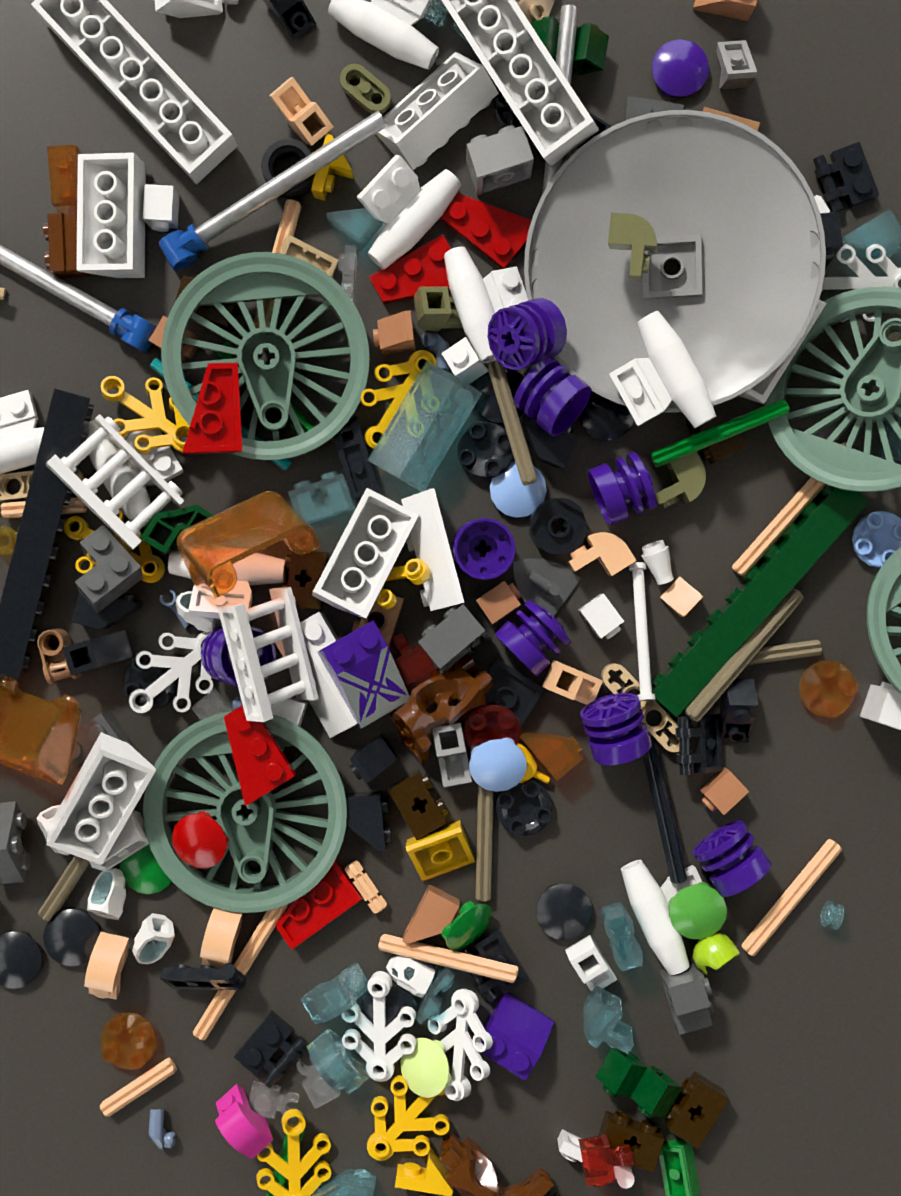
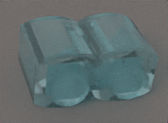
M621 902L601 907V922L609 937V947L619 969L626 971L642 966V949L634 935V924L626 907Z

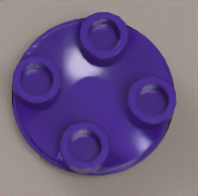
M681 39L670 41L664 44L653 58V79L666 97H686L692 95L702 88L708 77L709 63L707 56L697 44L691 41Z

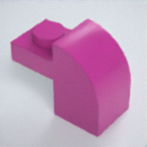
M236 1084L216 1102L219 1117L215 1119L216 1125L227 1142L238 1152L253 1159L273 1141L266 1118L251 1110L244 1088Z

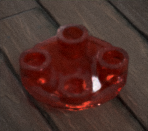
M488 705L480 707L471 713L465 722L464 736L471 751L474 747L489 740L511 738L517 745L520 741L521 726L519 719L509 709L498 705Z

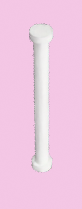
M636 562L629 565V571H632L639 667L640 694L637 696L639 701H654L655 694H652L644 582L646 563Z

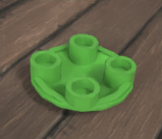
M705 882L685 887L669 900V917L672 926L679 934L689 939H704L713 936L721 929L726 920L727 907L724 898L716 889L711 888Z

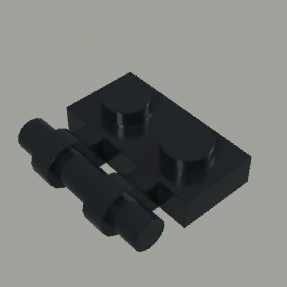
M860 141L833 151L830 154L833 164H827L824 155L813 159L816 167L814 173L817 180H821L826 193L823 197L826 204H830L832 212H839L844 209L841 201L843 198H846L849 208L876 199L879 196ZM837 174L842 188H836L832 175Z
M705 714L698 722L692 720V727H690V718L688 716H678V728H675L676 737H679V754H676V761L680 764V775L692 774L691 763H694V773L704 774L723 771L721 714ZM690 737H693V753H691Z
M499 928L474 942L479 953L473 956L518 967V975L514 983L490 977L485 978V976L470 973L476 983L474 987L479 994H483L487 1002H491L497 997L492 989L495 986L499 985L503 993L506 994L529 980L526 971ZM467 947L459 951L471 955Z
M271 1010L236 1052L234 1058L255 1076L264 1067L268 1074L263 1079V1083L271 1088L276 1081H281L286 1075L285 1070L293 1061L296 1062L302 1056V1050L308 1043L301 1036L294 1043L287 1037L292 1033L293 1027ZM280 1047L285 1054L276 1062L271 1057Z

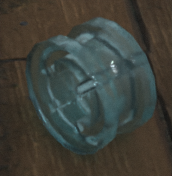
M432 0L425 13L424 21L426 23L433 22V27L438 29L443 23L448 9L444 4L440 3V0Z
M828 900L822 908L820 923L825 927L831 925L832 929L838 930L844 918V906L841 904L834 906L833 902Z

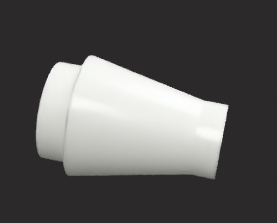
M663 540L643 546V554L641 556L655 577L657 584L661 585L672 581L674 578L671 570L669 546H665Z

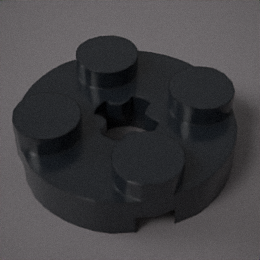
M548 499L539 504L533 511L529 522V534L536 546L546 553L560 555L572 552L583 543L587 534L584 512L577 503L570 499ZM560 518L563 520L562 525L565 527V531H558L555 534L552 532L553 527L551 523L552 521H558Z

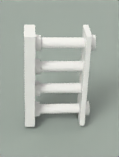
M99 414L94 420V423L99 427L95 433L67 458L64 456L60 459L55 454L46 463V466L130 550H133L141 542L138 538L141 534L139 531L170 501L177 507L182 504L184 500L180 496L183 492L172 481L167 483L118 433L120 430L119 426L110 417L104 419ZM109 437L121 450L90 479L85 478L81 481L74 474L77 470L76 466ZM130 458L142 471L114 498L103 503L95 495L98 492L97 488ZM151 480L163 493L132 522L127 521L124 524L116 516L120 513L118 509Z
M291 587L269 589L272 600L249 609L245 608L244 603L226 604L218 607L247 721L266 722L272 719L271 706L295 695L297 700L319 699L316 681L313 678L296 609V600ZM275 612L279 629L253 638L249 622ZM282 640L286 656L260 666L257 649ZM289 668L293 684L267 694L264 677Z

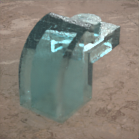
M353 963L331 981L321 982L300 1000L315 1024L327 1022L346 1012L357 1003L356 1000L368 991V979L358 963Z
M599 986L593 989L583 1004L584 1035L587 1041L596 1049L604 1041L610 1047L628 1054L634 1047L633 1032L631 1026L620 1021L622 1018L621 998Z
M329 1028L307 1046L317 1071L335 1092H339L342 1089L350 1094L370 1078L366 1067L351 1056L349 1049L343 1046L342 1038Z

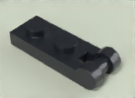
M357 416L351 417L333 438L352 499L357 500L362 498L366 488L376 493L380 492V488ZM353 432L355 439L344 442L342 435Z
M231 963L224 964L220 969L211 965L191 968L187 965L176 964L174 968L163 967L160 979L172 989L240 990L246 984V976Z

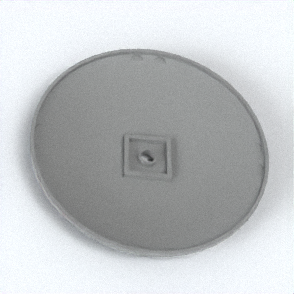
M668 110L648 113L616 124L593 137L580 147L551 179L537 205L528 231L524 262L528 300L544 298L552 301L565 318L567 327L566 343L562 351L555 356L556 360L567 368L570 375H576L588 384L593 392L624 406L626 404L609 374L633 359L649 358L637 322L647 315L659 311L684 343L705 382L712 405L715 406L741 395L767 378L789 356L806 332L815 313L823 286L826 262L825 234L820 211L804 176L793 161L766 136L746 124L709 112ZM611 213L638 215L648 221L654 229L657 240V252L645 251V254L650 255L649 272L642 275V281H630L629 278L632 250L609 249L608 237ZM669 260L678 261L681 265L679 273L676 275L666 274L663 269L665 263ZM672 400L664 412L677 413L682 411Z

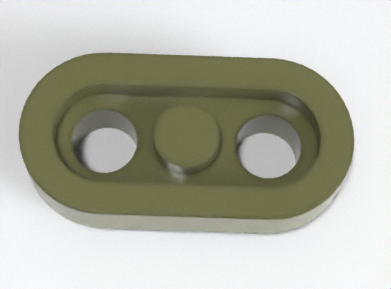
M359 64L347 65L342 70L340 82L343 91L371 114L376 111L383 114L389 109L391 95L388 87ZM354 79L360 81L357 86H352L350 82ZM375 97L382 99L379 104H374L372 100Z

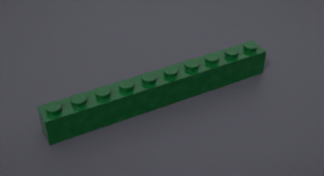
M826 485L820 491L823 496L816 503L812 501L801 513L803 518L797 525L792 523L782 534L784 537L782 542L778 546L772 545L763 555L765 561L759 567L754 566L744 576L746 582L740 589L735 587L725 597L724 600L727 603L721 610L715 609L707 617V626L701 632L696 630L686 642L689 646L682 653L678 651L671 657L667 663L670 667L663 675L658 673L651 680L652 694H655V700L673 716L678 717L870 502L860 492L842 490Z

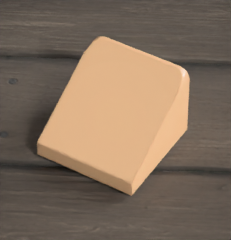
M678 577L660 596L680 617H684L703 597L681 577Z

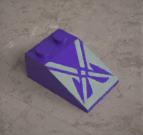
M374 621L369 622L317 652L360 729L403 705L410 697L388 645Z

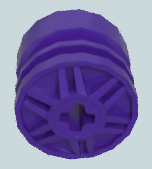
M544 298L531 299L517 305L499 309L492 315L488 324L487 338L490 350L499 363L512 370L526 368L547 357L554 358L562 351L566 343L567 327L565 318L552 301Z
M547 357L534 366L523 379L514 396V405L520 411H524L529 418L537 417L536 423L554 437L566 431L580 416L591 397L592 389L576 375L568 377L569 371L566 367L560 366L559 362L553 357Z
M635 452L626 455L627 465L621 457L615 460L617 473H613L606 463L587 471L593 495L602 516L609 526L628 519L627 505L629 504L637 515L643 513V505L647 510L657 507L651 476Z
M488 518L471 520L459 527L453 536L451 545L453 561L459 570L470 577L483 580L496 578L507 571L513 562L516 549L514 538L508 528L497 520ZM480 540H483V544L489 547L482 557H480L479 552L474 551V546H478Z
M529 599L524 605L532 615L528 618L523 612L518 610L516 614L523 624L518 628L513 623L507 621L495 635L538 676L550 664L544 651L548 648L559 655L561 651L553 642L558 639L567 647L572 641L568 638L564 627L544 607L533 603Z
M220 625L210 631L203 641L201 649L202 665L208 675L216 681L238 686L223 627ZM251 627L253 638L265 634L261 629ZM273 643L257 649L260 666L276 660Z
M632 693L611 694L590 702L581 710V719L586 734L590 736L588 741L595 762L602 765L623 764L643 756L650 750L652 743L646 723L642 722L644 715L642 709H640L641 704L638 696Z
M742 820L728 823L716 829L699 842L692 852L696 860L701 862L700 866L704 871L713 870L709 879L722 897L735 895L749 888L766 875L771 868L772 863L759 845L751 846L754 842V836L747 832L748 827Z

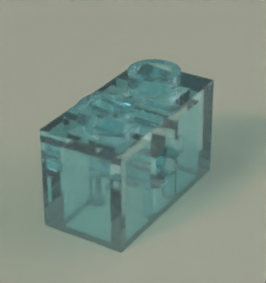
M333 471L320 476L321 481L311 484L310 480H306L293 485L295 490L289 491L288 494L299 525L305 526L356 508L343 473L338 475L337 471ZM320 490L329 495L324 498V504L314 500V498L318 497V491Z

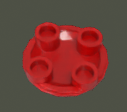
M205 811L189 814L181 818L174 826L172 834L173 847L178 857L186 864L195 868H209L218 864L224 857L226 849L230 844L229 838L225 835L222 827Z

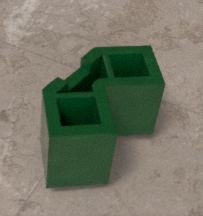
M548 16L531 22V26L556 62L560 23H558L556 18ZM584 23L582 26L576 27L572 73L583 75L604 70L609 35L598 29L599 27L593 23Z
M195 504L173 511L156 513L140 539L169 556L184 533L209 547L224 523L222 519Z
M614 1047L609 1051L595 1076L603 1084L602 1089L613 1097L618 1095L630 1097L638 1104L637 1109L649 1118L653 1116L665 1118L682 1090L679 1084L659 1068L653 1065L648 1067L640 1063L635 1054L628 1050Z

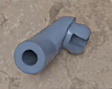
M427 331L423 333L421 343L436 355V370H450L448 363L442 355L445 350L450 348L449 343L436 332Z
M150 1109L149 1137L157 1148L161 1150L173 1148L176 1135L174 1132H166L163 1127L164 1109Z

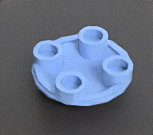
M511 462L507 470L493 477L490 484V496L496 508L505 515L515 518L527 517L532 514L535 508L544 502L547 491L545 479L540 470L534 467L537 482L526 486L521 482L516 462Z
M878 511L872 512L860 519L854 528L852 542L854 551L863 562L869 566L881 568L885 561L901 547L900 517L894 513Z
M511 738L489 740L474 747L471 751L469 762L470 774L474 781L482 788L495 792L506 791L516 786L524 778L527 769L525 755Z

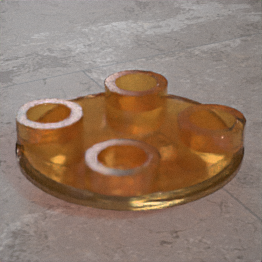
M823 660L811 665L804 672L799 684L800 698L804 706L818 716L829 718L837 717L851 705L858 691V683L851 671L845 665L833 660Z
M125 1012L113 1016L105 1024L101 1033L102 1059L122 1069L142 1068L151 1059L156 1048V1035L152 1025L148 1020L136 1013Z

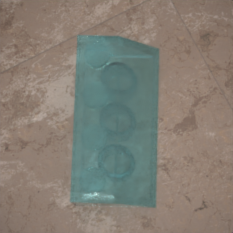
M426 361L367 461L419 492L425 491L482 393L462 379Z

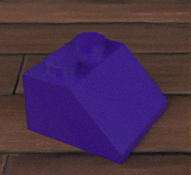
M507 992L502 995L483 1025L485 1031L491 1035L493 1044L490 1049L480 1053L523 1080H526L542 1054L554 1020Z

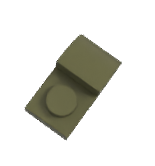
M611 213L608 246L609 249L632 250L629 271L630 281H642L643 273L649 272L650 255L645 254V251L657 252L656 234L650 223L638 215Z
M419 287L414 295L419 329L425 332L438 333L441 328H463L453 298L449 297L448 287Z
M697 451L665 464L675 484L655 494L657 506L662 504L666 508L680 501L678 498L679 494L684 503L687 504L696 499L702 492L706 482V471Z

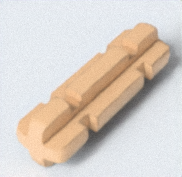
M355 860L348 864L344 871L349 879H354L352 883L364 901H369V908L376 914L387 906V902L382 895L379 896L377 894L379 890L368 874L362 872L364 868L360 862Z

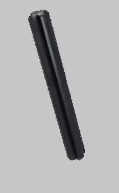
M651 741L652 746L643 755L669 877L670 881L674 884L687 881V875L658 744L656 741Z

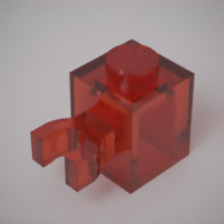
M403 632L392 638L401 653V656L394 659L405 687L436 670L430 656L421 645L412 649Z
M607 1134L578 1139L586 1186H607L610 1182H616L613 1166L634 1165L629 1144L610 1149Z

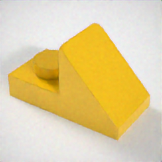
M326 133L323 146L334 139L332 135ZM344 155L315 173L311 188L314 198L325 201L327 192L332 193L335 184V175L332 174L354 179L352 168Z
M431 1147L428 1152L426 1168L411 1162L398 1164L395 1188L444 1196H452L453 1186L449 1185L446 1180L447 1169L439 1161L438 1156Z

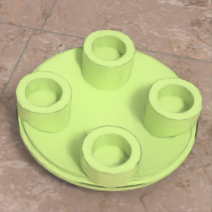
M417 1038L414 1051L409 1055L404 1054L401 1057V1073L408 1087L415 1094L427 1098L434 1097L451 1083L449 1064L444 1053V1046L438 1040L432 1041L427 1038Z

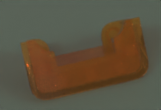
M272 491L262 492L180 532L177 537L178 550L195 587L214 599L230 592L235 587L237 574L233 564L281 540L287 544L291 551L297 554H306L321 546L315 532L280 494Z
M7 676L3 679L0 678V765L54 785L62 786L70 770L82 710L78 707L80 703L67 695H64L62 698L55 697L53 702L24 693L19 689L20 684L16 680Z

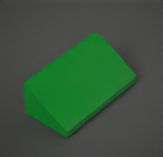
M684 1139L664 1141L659 1160L665 1195L699 1196L700 1187L692 1144Z

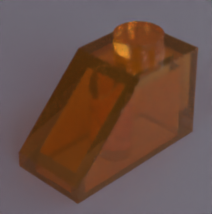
M525 730L519 733V737L557 781L584 759L579 753L583 748L573 736L567 739L562 733Z

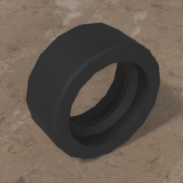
M290 138L281 139L271 144L263 154L261 163L266 183L275 177L273 166L277 158L283 154L295 153L304 159L312 154L309 147L299 140ZM315 173L280 195V197L293 199L308 193L312 188Z

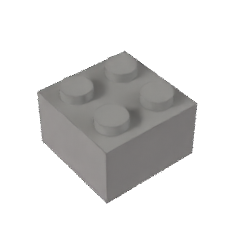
M507 126L499 130L498 134L489 137L487 135H480L473 138L467 144L466 164L477 196L531 178L534 158L523 126L516 128L515 126Z

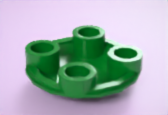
M149 844L120 862V870L125 877L126 884L138 893H157L172 882L156 861Z
M472 901L465 903L460 909V915L453 923L448 924L442 930L441 935L446 940V945L451 950H460L474 943L489 926L492 918V909L487 904L475 905Z

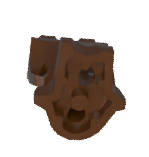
M468 654L464 655L445 672L438 667L430 678L419 683L412 690L409 699L403 707L389 714L390 719L398 729L403 744L413 752L422 765L431 757L429 737L435 726L445 722L452 725L468 710L486 705L485 693L493 687L492 677L485 670H482L474 677L469 675L477 668L475 662ZM455 700L461 701L459 704L452 707V703ZM435 702L438 705L435 712H426V707L429 703Z
M452 1132L440 1143L442 1153L439 1156V1161L447 1168L446 1180L462 1196H544L554 1186L549 1174L542 1168H538L522 1183L506 1187L502 1186L497 1182L493 1163L476 1142L468 1137L461 1142Z

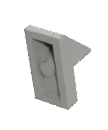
M747 41L717 43L716 54L721 66L720 90L747 88L757 77V70Z

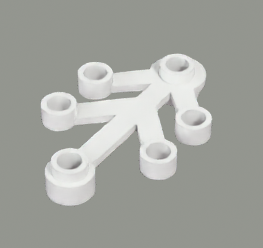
M872 244L866 250L867 259L872 263H877L888 275L874 276L857 258L854 248L850 245H843L836 254V257L841 263L847 264L858 277H824L822 291L879 286L901 288L898 286V281L901 279V268H897L886 256V251L881 245ZM879 248L881 251L880 256L876 259L871 258L872 250ZM845 249H850V257L847 259H842V251ZM862 314V317L866 321L872 322L875 319V314L871 317Z
M204 631L196 638L177 637L168 632L163 633L159 637V645L164 650H171L174 647L193 649L185 657L152 655L148 651H141L137 654L136 663L140 668L147 669L153 666L171 669L145 690L137 689L131 693L129 704L135 712L145 713L149 711L153 705V698L178 677L177 696L173 699V707L178 712L189 710L191 706L189 690L192 666L201 659L203 641L209 632ZM166 636H171L173 639V643L169 647L162 644V640ZM145 654L149 655L150 662L147 665L140 664V657ZM201 659V673L195 682V687L200 693L207 694L213 689V681L203 667ZM202 680L209 681V687L206 690L199 688V683ZM139 695L145 696V704L137 705L135 703L136 697ZM180 698L186 699V707L178 708L177 701Z
M378 971L371 976L367 984L368 991L373 996L374 1025L361 1012L359 1005L355 1002H348L341 1012L342 1018L346 1022H354L374 1043V1051L361 1040L360 1033L355 1029H349L345 1032L342 1044L347 1049H355L367 1062L366 1071L373 1080L384 1082L392 1077L395 1069L394 1063L404 1054H411L416 1047V1038L411 1034H404L401 1036L398 1045L386 1053V1043L403 1027L413 1025L416 1019V1012L411 1007H403L398 1016L386 1026L385 996L392 987V978L386 972ZM374 984L381 985L383 990L377 989ZM347 1009H352L355 1015H350ZM402 1014H408L411 1020L404 1019ZM347 1036H352L356 1042L349 1041ZM403 1041H408L411 1047H406ZM376 1066H381L384 1071L377 1069Z
M460 989L454 992L451 999L452 1006L441 1015L430 1017L428 1020L429 1031L432 1034L444 1032L447 1024L457 1017L456 1029L440 1041L444 1046V1053L454 1046L451 1083L445 1087L446 1096L454 1101L465 1099L471 1093V1084L467 1077L464 1076L465 1053L472 1063L470 1074L474 1080L480 1081L487 1078L490 1074L489 1065L483 1061L479 1052L490 1049L493 1040L491 1035L485 1031L475 1013L479 1007L476 994L467 989ZM468 1024L475 1034L473 1040L468 1033Z

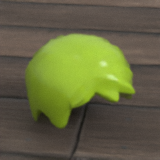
M715 933L713 936L700 939L693 950V960L697 968L707 975L706 966L718 970L740 953L727 935Z

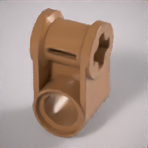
M62 628L42 632L37 643L47 683L54 685L58 680L71 677L78 679L80 674L70 675L62 650L63 647L72 645L70 634ZM52 634L56 635L60 641L57 649L50 645L49 639ZM66 668V670L58 671V669Z

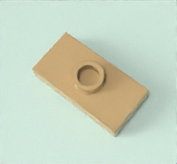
M289 234L286 235L279 251L281 254L307 261L333 277L339 260Z

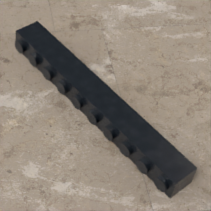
M54 388L0 601V674L19 678L21 670L27 671L31 654H27L26 649L28 643L34 644L38 628L32 626L35 615L41 616L44 599H39L42 588L48 589L52 573L46 570L49 560L55 561L59 546L58 544H53L56 533L62 534L66 517L61 516L63 505L69 506L72 491L46 466V463L55 454L60 459L64 456L67 458L86 441L87 433L82 432L85 421H91L94 405L89 404V397ZM79 464L76 466L77 470L74 472L76 476L78 473Z

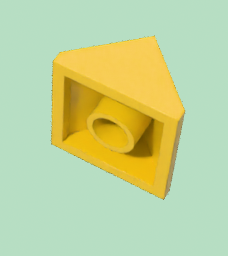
M461 820L439 827L418 840L415 837L407 839V853L422 881L475 862Z

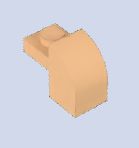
M290 77L269 95L286 118L285 121L306 144L312 146L334 128L318 104L309 100L293 77Z
M600 532L586 537L585 539L591 548L587 550L584 545L570 554L572 560L568 561L567 564L575 572L598 558L607 575L613 576L634 563L636 559L621 538L611 533Z
M553 659L542 686L564 697L587 705L596 699L603 680Z
M217 908L213 909L201 947V965H211L220 969L226 963L232 964L234 946L241 928L243 913Z
M105 932L100 933L92 951L85 976L84 987L89 988V994L103 999H117L120 992L121 972L128 957L129 938Z

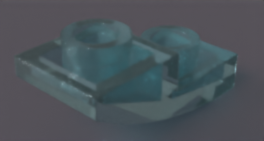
M442 966L434 975L426 994L421 998L417 1021L420 1024L426 1019L432 1020L441 1011L442 995L439 991L441 990L444 993L454 984L455 969Z

